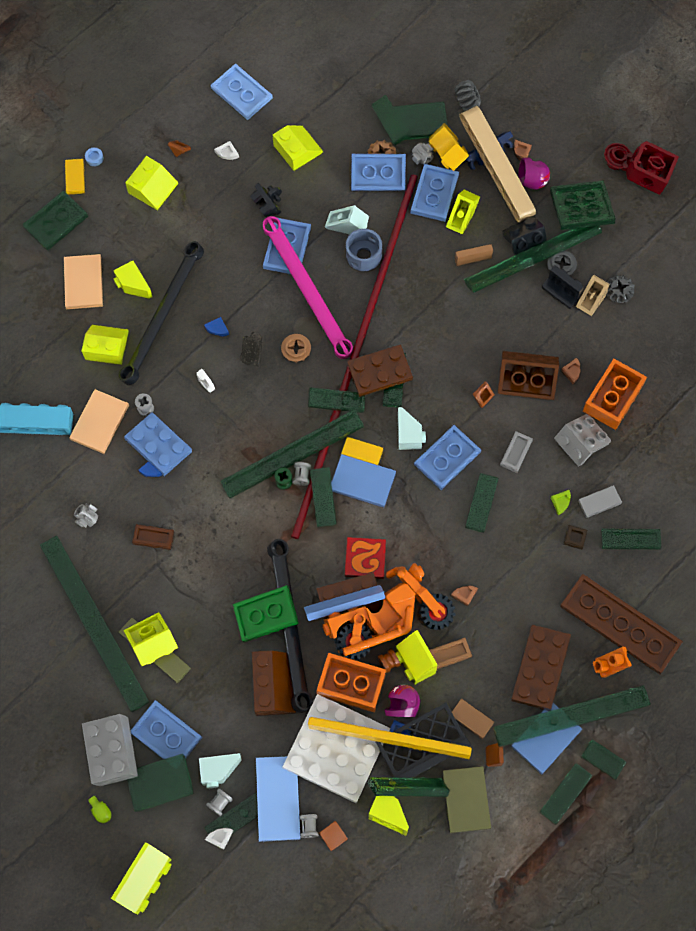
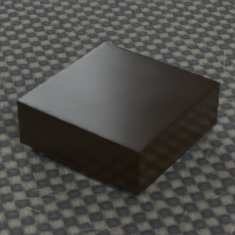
M568 525L563 545L582 550L588 530Z

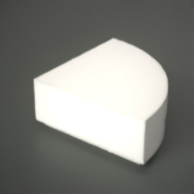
M230 141L214 149L215 153L223 159L233 160L239 158V154Z
M203 369L197 372L198 381L211 393L215 390L213 383Z
M229 828L217 829L211 832L205 840L224 850L233 830Z

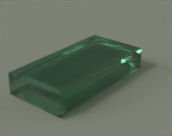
M593 739L581 756V758L614 780L617 779L627 763Z

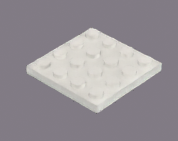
M317 694L282 768L357 803L380 753L377 744L371 740L309 729V717L383 731H390V728Z

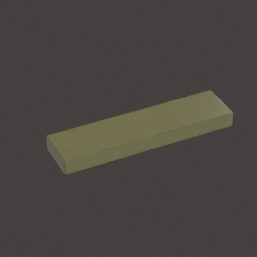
M131 618L119 631V634L129 641L123 630L138 622ZM173 652L163 655L153 662L177 684L191 670Z

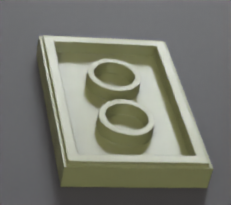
M483 766L443 770L450 833L491 829Z

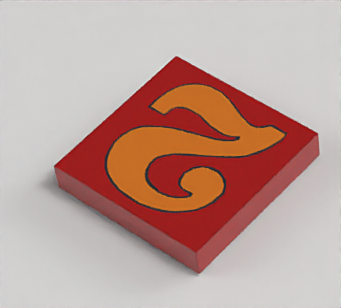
M347 537L345 577H359L374 572L375 578L384 579L386 539Z

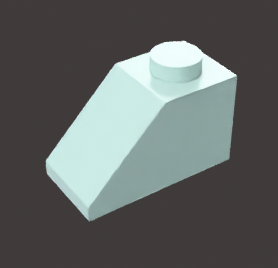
M355 205L330 211L325 228L351 234L358 229H366L369 216Z
M398 407L399 450L422 449V443H426L425 431H422V425L406 410Z
M240 753L199 758L202 785L207 788H217L219 784L224 783L242 761Z

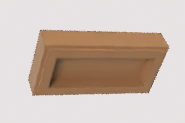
M492 244L457 251L455 256L456 266L491 259L493 254Z
M466 638L429 650L437 663V669L472 658Z
M463 699L459 701L452 711L457 722L482 740L494 724V721Z

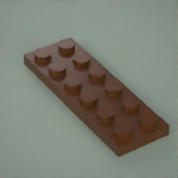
M584 574L581 575L560 606L618 647H626L627 653L659 675H661L683 642Z

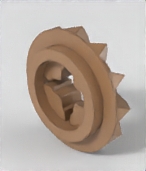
M385 139L383 141L377 140L368 149V154H378L380 148L382 151H385V154H396V148L391 142H386Z
M301 334L289 335L281 345L283 357L287 358L288 361L296 363L304 361L310 355V341ZM295 343H297L298 348H301L297 354L293 350Z

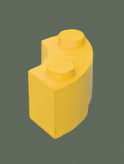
M444 123L429 137V145L434 149V152H438L442 159L441 163L447 169L451 168L454 171L469 157V154L464 146L461 147L459 145L457 136Z

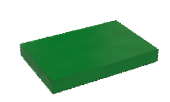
M287 585L233 604L242 642H247L299 624L291 592Z

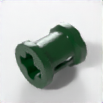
M279 468L274 475L277 487L281 490L289 489L292 486V474L287 468Z

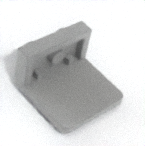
M588 414L565 424L554 437L578 467L584 464L592 453L609 445L611 442L607 434Z

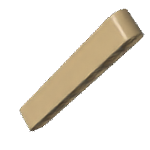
M475 106L461 113L460 119L516 221L520 223L536 215L532 201L480 108Z

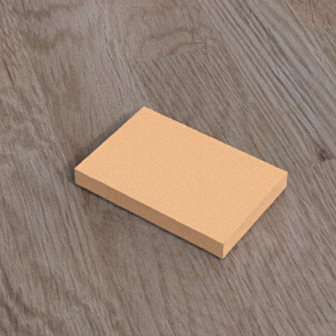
M101 255L64 257L66 309L103 307Z
M95 389L69 437L70 440L104 454L129 407V403Z

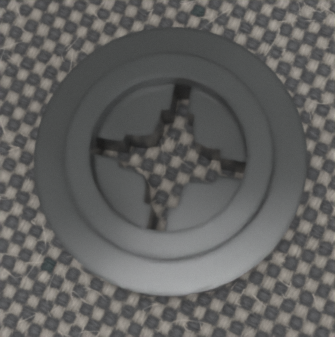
M558 250L549 256L547 262L549 270L554 265L560 268L559 264L562 259H564L563 262L566 265L562 269L568 275L573 274L576 270L577 261L572 253Z
M615 275L607 281L610 285L606 295L610 300L616 303H624L633 297L635 285H633L631 279L626 278L624 275ZM618 283L621 287H624L622 293L619 289H616Z

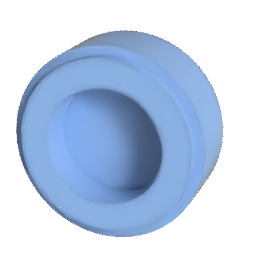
M90 148L85 153L88 165L98 166L103 162L104 157L100 149Z

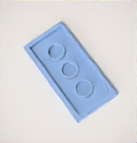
M287 756L256 758L259 842L300 840L298 775L282 768Z

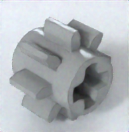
M425 143L417 144L412 149L413 161L417 165L419 163L423 165L428 164L434 157L432 155L434 149L429 143L426 145Z
M81 504L74 512V516L77 518L75 523L85 528L87 525L89 527L93 526L98 519V515L95 513L97 508L91 504Z

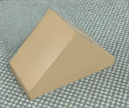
M593 275L576 307L592 316L605 298L610 284Z

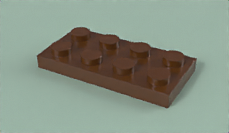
M536 625L531 626L512 695L513 702L551 711L571 634Z

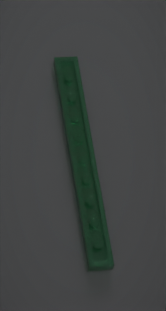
M58 536L40 544L131 712L148 704V698Z

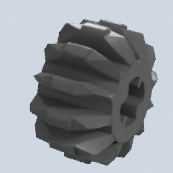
M466 80L456 85L455 96L464 111L480 106V95L472 81Z

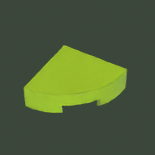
M570 490L551 496L558 515L565 512L569 506Z

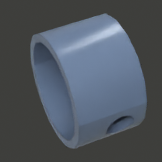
M358 229L348 236L346 241V259L349 265L359 271H369L380 264L382 259V240L376 232L370 229ZM362 249H366L371 253V257L360 259L357 257V253Z

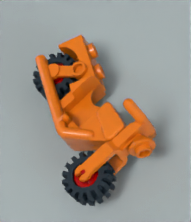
M413 563L408 571L405 567L400 566L386 573L388 579L398 576L403 583L384 593L383 605L377 613H371L365 606L348 609L343 613L334 612L328 615V618L323 619L325 623L323 624V630L326 636L329 635L330 638H336L334 644L337 647L335 648L341 656L358 660L361 657H365L367 652H370V647L406 635L411 631L415 599L420 603L418 605L419 611H417V614L420 616L418 617L419 621L423 622L421 623L422 625L434 630L444 629V627L449 626V623L453 622L455 606H452L453 602L448 599L449 597L443 596V594L431 595L425 587L421 586L419 582L424 577L423 569L420 565L417 566L416 563ZM347 621L349 622V624H345L342 628H339L343 623ZM365 623V625H367L374 632L375 635H370L369 629H366L365 626L362 624Z

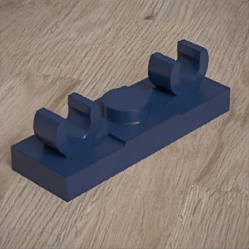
M511 131L503 132L496 136L504 152V144L509 149L513 147L512 142L508 140L513 137ZM476 148L468 152L469 157L462 162H468L471 170L476 169L474 161H477L479 166L483 165V160L479 157L480 155Z

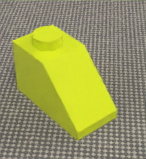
M466 190L460 192L446 227L463 234L475 212L480 196Z
M134 261L113 270L115 274L113 280L118 288L121 287L124 293L148 299L152 298L151 290Z

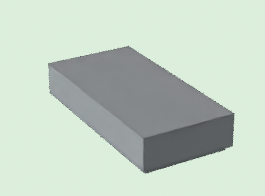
M515 431L500 466L518 473L533 438Z
M614 485L578 500L586 518L622 503Z

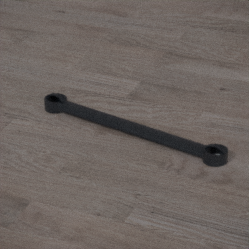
M192 241L186 245L184 249L185 257L128 365L120 370L119 378L124 384L132 385L139 379L138 370L195 261L203 256L204 248L197 241ZM197 248V251L191 254V252ZM132 372V375L125 379L127 374Z
M275 539L268 545L267 552L273 560L277 588L289 586L293 600L286 558L289 547L284 540ZM277 544L282 547L283 555L277 554ZM296 624L283 630L294 694L291 699V705L296 712L303 713L311 708L313 698L307 689ZM301 696L307 701L306 709L301 707Z

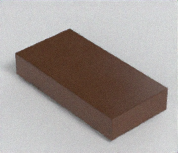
M136 524L132 544L171 550L174 530Z

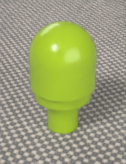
M95 796L91 797L88 801L93 807L91 811L95 819L99 823L108 822L111 818V811L103 801L99 802Z

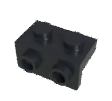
M535 216L502 230L503 237L512 245L515 255L547 241L545 227Z
M556 265L550 270L548 279L542 285V289L569 309L581 298L584 289L579 280L573 279L564 269L558 268Z

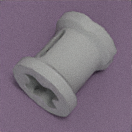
M143 393L136 397L135 405L140 415L148 416L154 411L152 399L148 394Z
M304 462L295 463V478L292 479V483L299 486L309 485L308 474L311 465Z
M218 789L217 795L206 806L221 816V811L233 799L224 791Z
M316 814L300 816L302 821L301 838L319 836L316 829Z

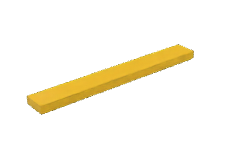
M309 717L308 721L309 729L470 759L472 748L468 746L315 717Z

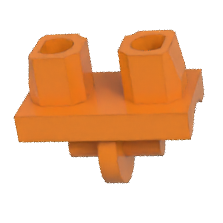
M626 647L616 649L593 661L595 672L600 673L601 678L608 677L632 666L627 657Z

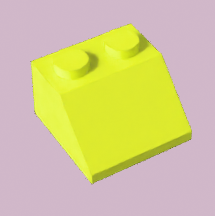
M287 125L273 134L274 147L293 171L323 153V150L303 126Z
M148 156L143 159L125 182L130 195L157 211L178 185L174 177L160 163Z
M91 325L85 334L82 347L85 360L122 365L129 330Z
M159 612L123 630L142 666L151 664L159 657L168 655L178 648Z
M418 630L396 645L395 654L400 664H404L406 668L404 673L409 681L413 680L416 685L436 674L437 663Z
M388 790L378 791L369 812V820L406 836L409 826L400 803L395 798V794Z

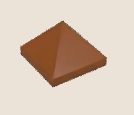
M177 140L168 143L176 157L191 150L189 145Z
M486 381L473 393V396L482 408L495 395Z

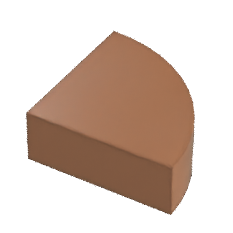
M515 140L513 146L514 154L521 161L522 158L528 157L532 145Z
M577 358L561 370L572 384L578 380L580 375V362Z
M474 586L460 587L453 591L451 597L468 606L478 588Z

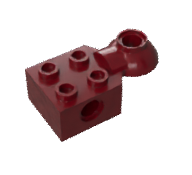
M648 141L640 144L634 153L624 144L620 143L608 145L604 153L605 161L611 169L626 171L628 180L659 195L668 184L679 156Z

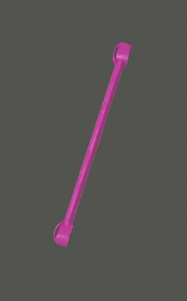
M274 216L267 217L263 221V231L272 240L334 346L335 355L340 359L350 357L353 350L352 343L345 338L281 229L280 220ZM268 222L271 225L273 232L268 231L265 228V225ZM273 222L278 224V229H276ZM339 344L343 348L345 354L338 353L337 346ZM345 344L350 347V352H348Z

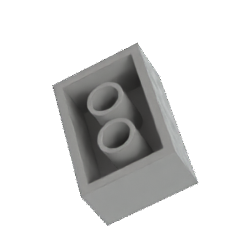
M117 714L82 723L91 784L103 786L138 777L128 717Z

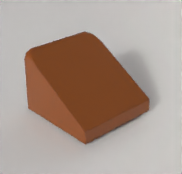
M496 743L486 746V765L488 767L502 766L504 763L503 744Z
M336 821L319 832V835L330 851H333L348 840Z

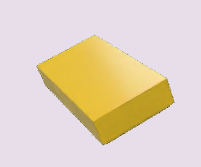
M65 160L67 195L85 193L84 160Z
M347 437L341 454L378 465L383 448Z

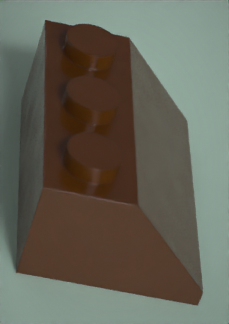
M502 351L498 394L554 400L559 370V357Z
M373 572L316 588L318 600L323 602L377 586V582ZM379 600L362 606L368 608L371 613H377L382 607V601ZM347 621L343 623L339 628L343 627V625L349 624V622Z
M278 651L252 652L254 709L256 716L296 714L291 705V699L294 694L287 653Z

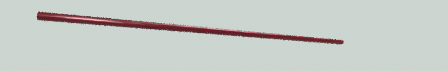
M414 174L410 176L350 360L359 357L418 178ZM348 366L291 535L294 539H299L352 378Z

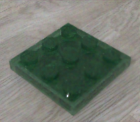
M604 180L550 187V194L561 230L615 224L616 218Z

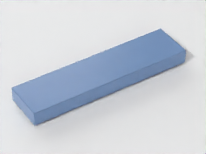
M377 585L306 606L304 610L308 621L328 616L334 612H342L385 598L382 587Z

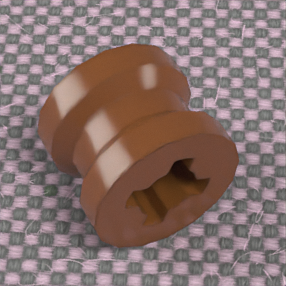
M392 648L386 654L377 656L382 668L386 669V673H389L394 667L398 668L401 666Z

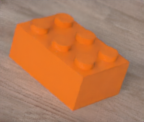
M613 359L585 403L583 412L616 430L642 389L647 377Z
M328 653L318 684L317 694L333 701L375 713L386 677V669Z

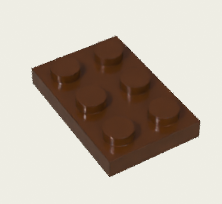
M401 344L347 361L359 397L413 380Z

